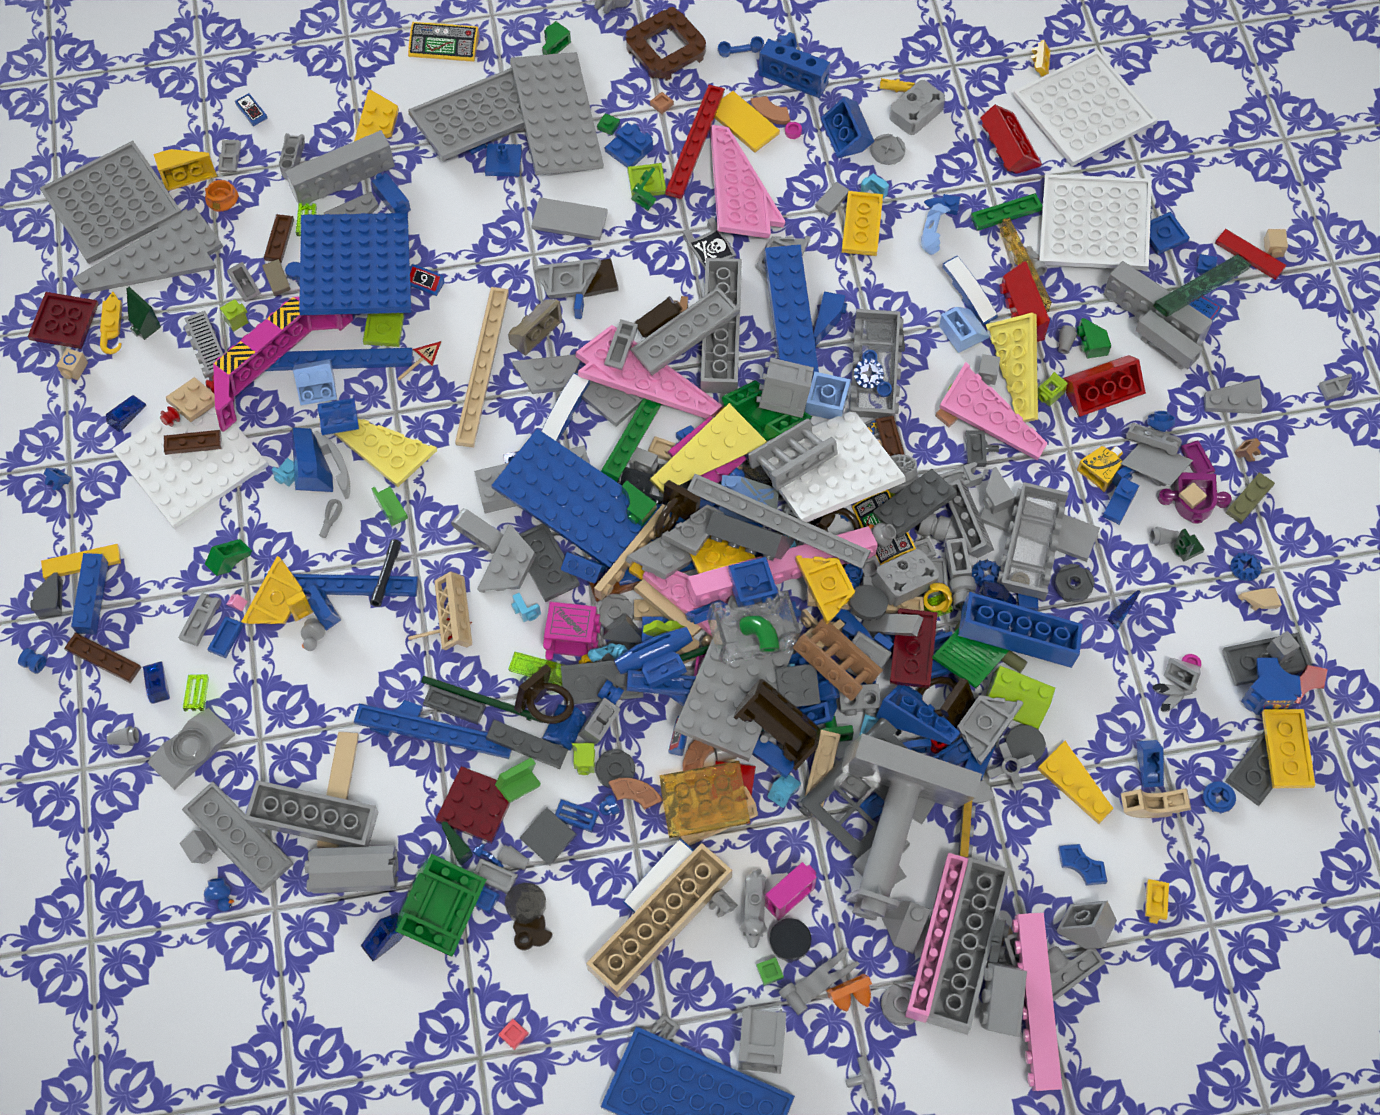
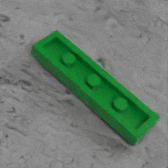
M1036 193L973 212L971 213V219L978 231L1042 211L1043 206Z

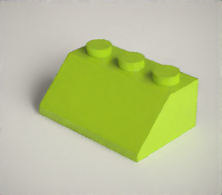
M1000 665L992 674L986 696L990 698H1004L1005 701L1017 702L1018 700L1024 702L1013 721L1039 729L1051 705L1055 687Z

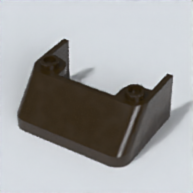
M763 679L757 681L736 708L733 718L736 720L740 718L744 722H752L754 720L783 745V755L789 761H794L793 769L795 771L818 748L820 728Z

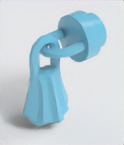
M610 643L601 648L590 649L588 657L592 662H595L609 653L616 659L628 650L624 645Z

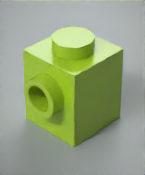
M235 299L220 307L225 322L233 332L249 323L246 317V313H248L242 303L239 305Z

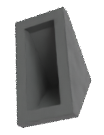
M625 613L604 628L603 639L642 643V632Z

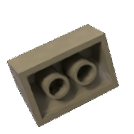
M545 299L541 304L536 305L534 310L529 315H526L520 324L510 330L508 334L510 345L526 356L562 322L560 301L557 299Z

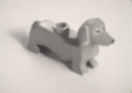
M757 869L746 876L744 922L740 927V931L744 932L743 936H747L748 945L751 948H756L760 937H763V933L768 931L764 922L766 877L761 874V869Z

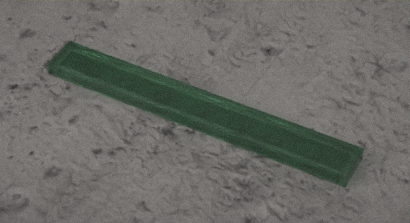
M1237 254L1158 299L1153 304V307L1165 317H1168L1249 270L1251 264Z

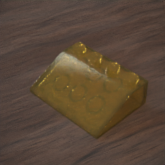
M740 761L659 775L669 838L750 824Z

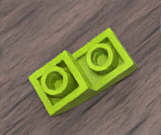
M654 620L643 626V633L655 637L685 626L674 620L667 621L666 623Z

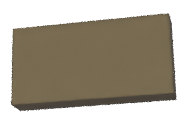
M279 259L262 265L274 296L291 290Z

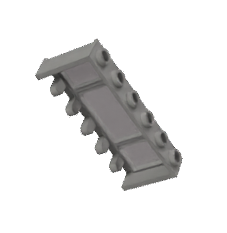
M856 310L850 412H856L859 417L882 418L895 416L899 412V403H896V397H899L900 386H897V380H900L901 369L897 368L902 358V352H898L903 340V335H899L900 329H903L904 318H900L901 311ZM866 350H874L877 353V361L883 367V380L892 386V393L888 397H880L877 393V386L874 388H864L855 380V367L863 360L862 356ZM868 368V371L861 372V374L867 375L870 381L873 375L871 369Z
M1023 482L1022 489L1018 488L1015 499L1019 500L1018 505H1014L1012 512L1015 520L1010 522L1008 530L1011 533V538L1006 539L1004 548L1008 552L1007 555L1003 554L1001 566H1004V570L999 572L997 583H1000V591H1010L1040 598L1045 601L1049 590L1051 570L1055 560L1054 556L1069 492Z

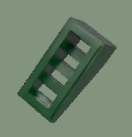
M444 821L441 823L442 829L458 863L462 866L472 857V851L449 824Z

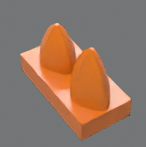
M862 974L827 989L826 992L839 1009L847 1012L851 1004V993H853L859 1003L869 1007L871 1000L870 985L872 983L868 975Z

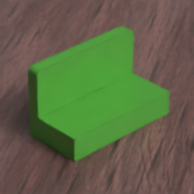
M375 487L371 488L376 502L391 527L408 519L405 510L391 487L380 492Z
M532 758L499 775L495 786L509 803L540 787V781L532 773L536 764Z

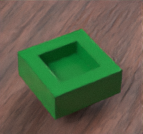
M605 113L597 124V130L612 136L620 125V119Z

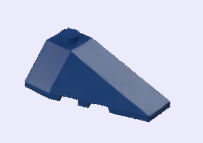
M292 427L295 490L333 492V475L312 429Z
M898 685L883 699L876 717L878 719H886L896 729L951 745L960 735V732L945 717H939L934 712L935 708L931 704L927 705L922 700L923 696L910 686Z

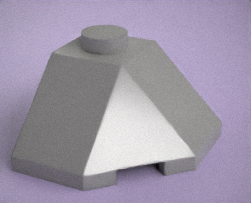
M897 900L900 902L898 908L886 912L882 920L889 932L893 946L913 954L931 910L911 901Z

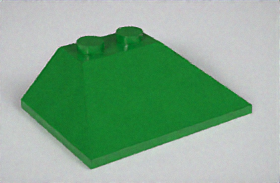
M756 380L722 397L724 406L726 407L730 403L766 441L774 439L807 418L812 420L813 417L805 411L801 418L759 408L760 402L756 401L757 397L762 395V391L759 390V386L762 384Z
M430 854L417 872L401 907L395 932L453 957L487 879L434 854Z

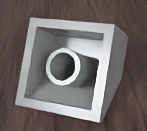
M1108 901L1070 904L1057 932L1085 949H1099L1105 946L1117 920Z

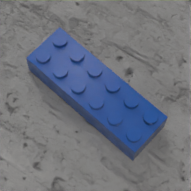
M969 592L962 606L958 636L1072 668L1080 655L1083 624Z

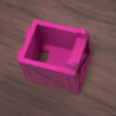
M558 602L549 603L543 642L547 661H551L554 654L582 657L588 654L590 649L598 648L599 640H597V637L601 632L600 614H597V607Z

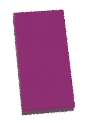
M1199 440L1181 446L1180 450L1184 457L1193 460L1189 464L1193 473H1215V469Z

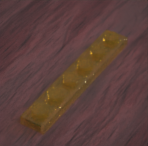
M1010 217L1003 219L1002 227H1000L1001 236L1005 237L1008 250L1012 251L1015 264L1019 265L1022 262H1027L1045 309L1049 312L1052 302Z

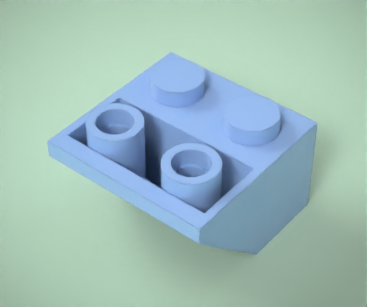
M955 307L941 314L939 327L958 353L990 337L970 309Z
M331 359L294 365L293 373L300 405L337 399Z

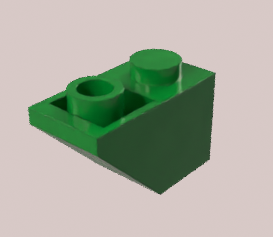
M1082 318L1076 329L1078 337H1081L1082 352H1085L1087 359L1108 356L1111 343L1107 330Z

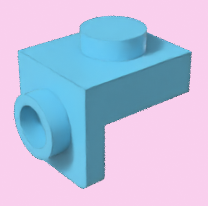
M874 173L868 178H864L861 182V192L867 193L871 190L876 194H883V199L888 195L889 184Z
M520 593L512 596L514 601L511 604L515 614H520L523 622L533 621L541 615L538 604L527 608Z
M791 775L787 778L780 776L773 783L768 798L784 808L789 798L800 788L801 782Z

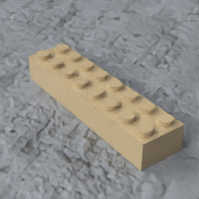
M701 843L586 963L587 970L618 998L705 907L714 894L719 892L732 878V869Z

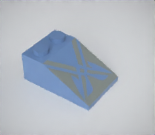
M722 475V486L777 509L779 491L772 486L741 476ZM719 506V510L724 515L742 521L755 522Z

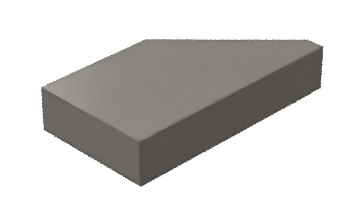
M1348 374L1320 382L1318 386L1325 400L1343 396L1352 375Z

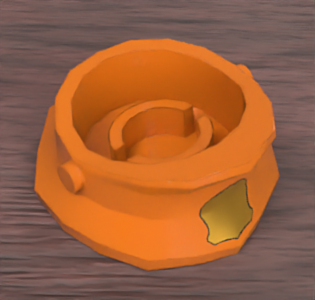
M225 180L213 181L205 188L206 204L216 212L229 210L236 204L239 198L235 187Z

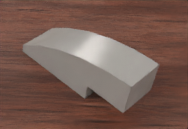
M620 319L604 365L619 370L623 369L635 339L638 324Z

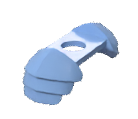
M939 203L934 205L928 212L923 235L921 236V246L929 255L935 254L940 250V234L936 233L940 216L950 211L948 207Z

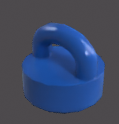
M613 795L605 797L606 800L601 802L599 810L603 815L613 814L614 816L620 813ZM606 805H609L610 809L605 810L604 807Z

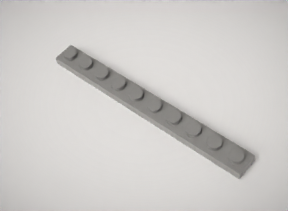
M694 474L688 487V491L709 502L861 569L864 568L871 553L870 550L700 475Z

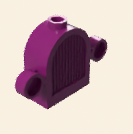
M1182 472L1174 481V491L1162 489L1158 495V501L1162 505H1170L1175 501V507L1179 515L1195 524L1206 520L1212 514L1216 505L1220 508H1227L1232 500L1228 492L1222 491L1217 493L1216 474ZM1192 483H1195L1207 497L1191 509L1179 497V494Z

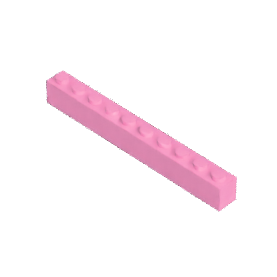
M869 526L836 535L870 550L871 553L868 559L876 555L878 544ZM803 544L789 548L782 559L774 558L773 561L767 559L775 584H780L786 580L798 579L803 576L795 561V556L801 555L802 558L822 557L824 559L836 557ZM761 556V557H757V558H753V559H750V560H746V561H743V562H747V561L759 559V558H762V556ZM839 559L840 562H841V564H846V563H847V562H845V561ZM730 565L688 577L687 588L695 606L707 605L719 599L725 600L734 595L732 590L733 584L728 572Z

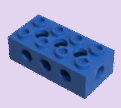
M768 38L759 53V76L816 98H821L828 86L830 62Z

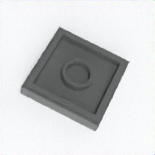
M546 807L521 835L520 839L550 866L577 834Z

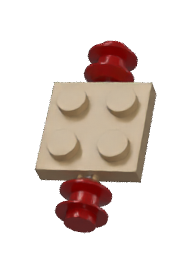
M214 375L212 376V381H205L206 386L194 377L167 395L166 402L171 406L167 407V412H160V419L163 424L172 427L174 420L180 422V414L192 422L214 407Z

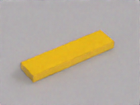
M118 544L41 560L43 578L46 580L51 574L56 572L60 577L79 573L83 553L103 554L108 561V566L121 563Z

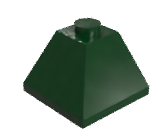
M127 287L130 330L136 337L140 336L146 340L160 329L161 325L153 308L132 288Z

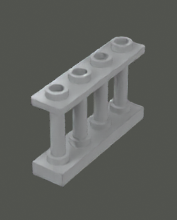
M807 418L748 454L751 468L754 469L761 464L771 473L772 486L778 491L836 456L838 451L836 440L833 437L822 441L812 433L811 420ZM807 438L816 446L807 450L798 442ZM792 447L801 455L791 459L783 451ZM777 456L785 465L777 469L768 460Z

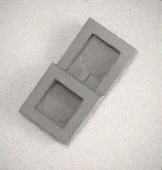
M222 140L221 154H219V172L237 171L241 148L239 140Z

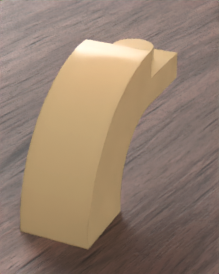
M1187 788L1164 793H1146L1141 789L1121 793L1124 813L1131 817L1162 818L1173 816V813L1192 810Z

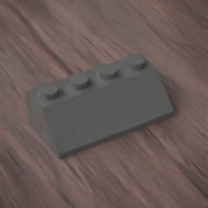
M714 511L706 530V534L712 535V540L721 543L722 540L729 541L728 545L737 549L740 546L746 547V552L754 555L760 552L763 554L762 558L766 557V559L771 561L774 558L782 559L795 540Z

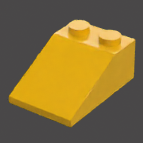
M169 149L153 154L167 191L217 177L209 152Z

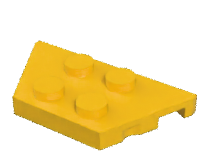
M368 89L354 141L380 130L386 138L392 137L399 112L398 105Z
M801 555L795 556V561L826 624L830 623L855 594V590L839 558L824 559L822 557L802 558Z
M277 556L244 615L242 623L286 624L291 612L285 600L304 591V589L280 557Z

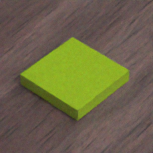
M662 163L627 167L632 196L634 195L632 190L636 184H641L643 181L640 179L646 170L649 172L652 167L655 170L643 187V190L650 192L653 196L666 194Z
M404 313L367 314L363 345L399 347Z

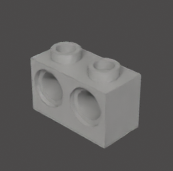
M879 684L861 685L863 689L856 696L855 704L852 706L844 702L846 696L839 691L840 713H845V716L857 715V712H865L866 715L876 714L881 706ZM871 695L875 698V702L867 704L864 698Z
M606 698L602 699L589 716L578 736L588 743H594L595 746L601 741L621 709Z

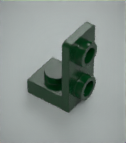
M1186 529L1181 530L1173 546L1176 555L1181 557L1183 562L1203 553L1205 550L1195 534L1190 536Z

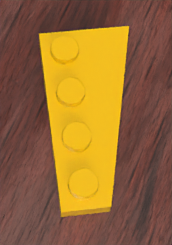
M1066 741L1038 767L1037 770L1098 824L1113 810L1112 805Z

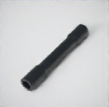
M393 539L390 541L381 574L370 600L372 606L380 607L394 562L402 545L399 540Z

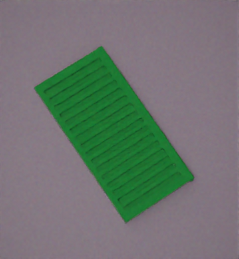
M958 628L932 658L958 677L968 680L969 684L977 689L1010 650L958 636Z

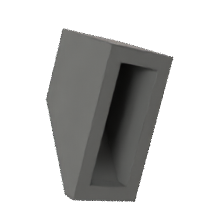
M57 572L51 574L33 592V600L30 601V607L38 618L62 615L63 580Z

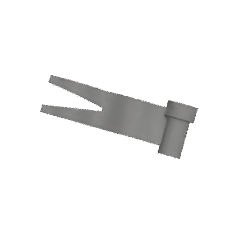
M846 947L834 958L818 967L804 980L795 986L791 982L778 993L783 999L788 1001L796 1014L800 1015L808 1009L806 1006L808 1002L819 996L833 983L846 976L860 964L856 961L844 969L828 974L850 951Z

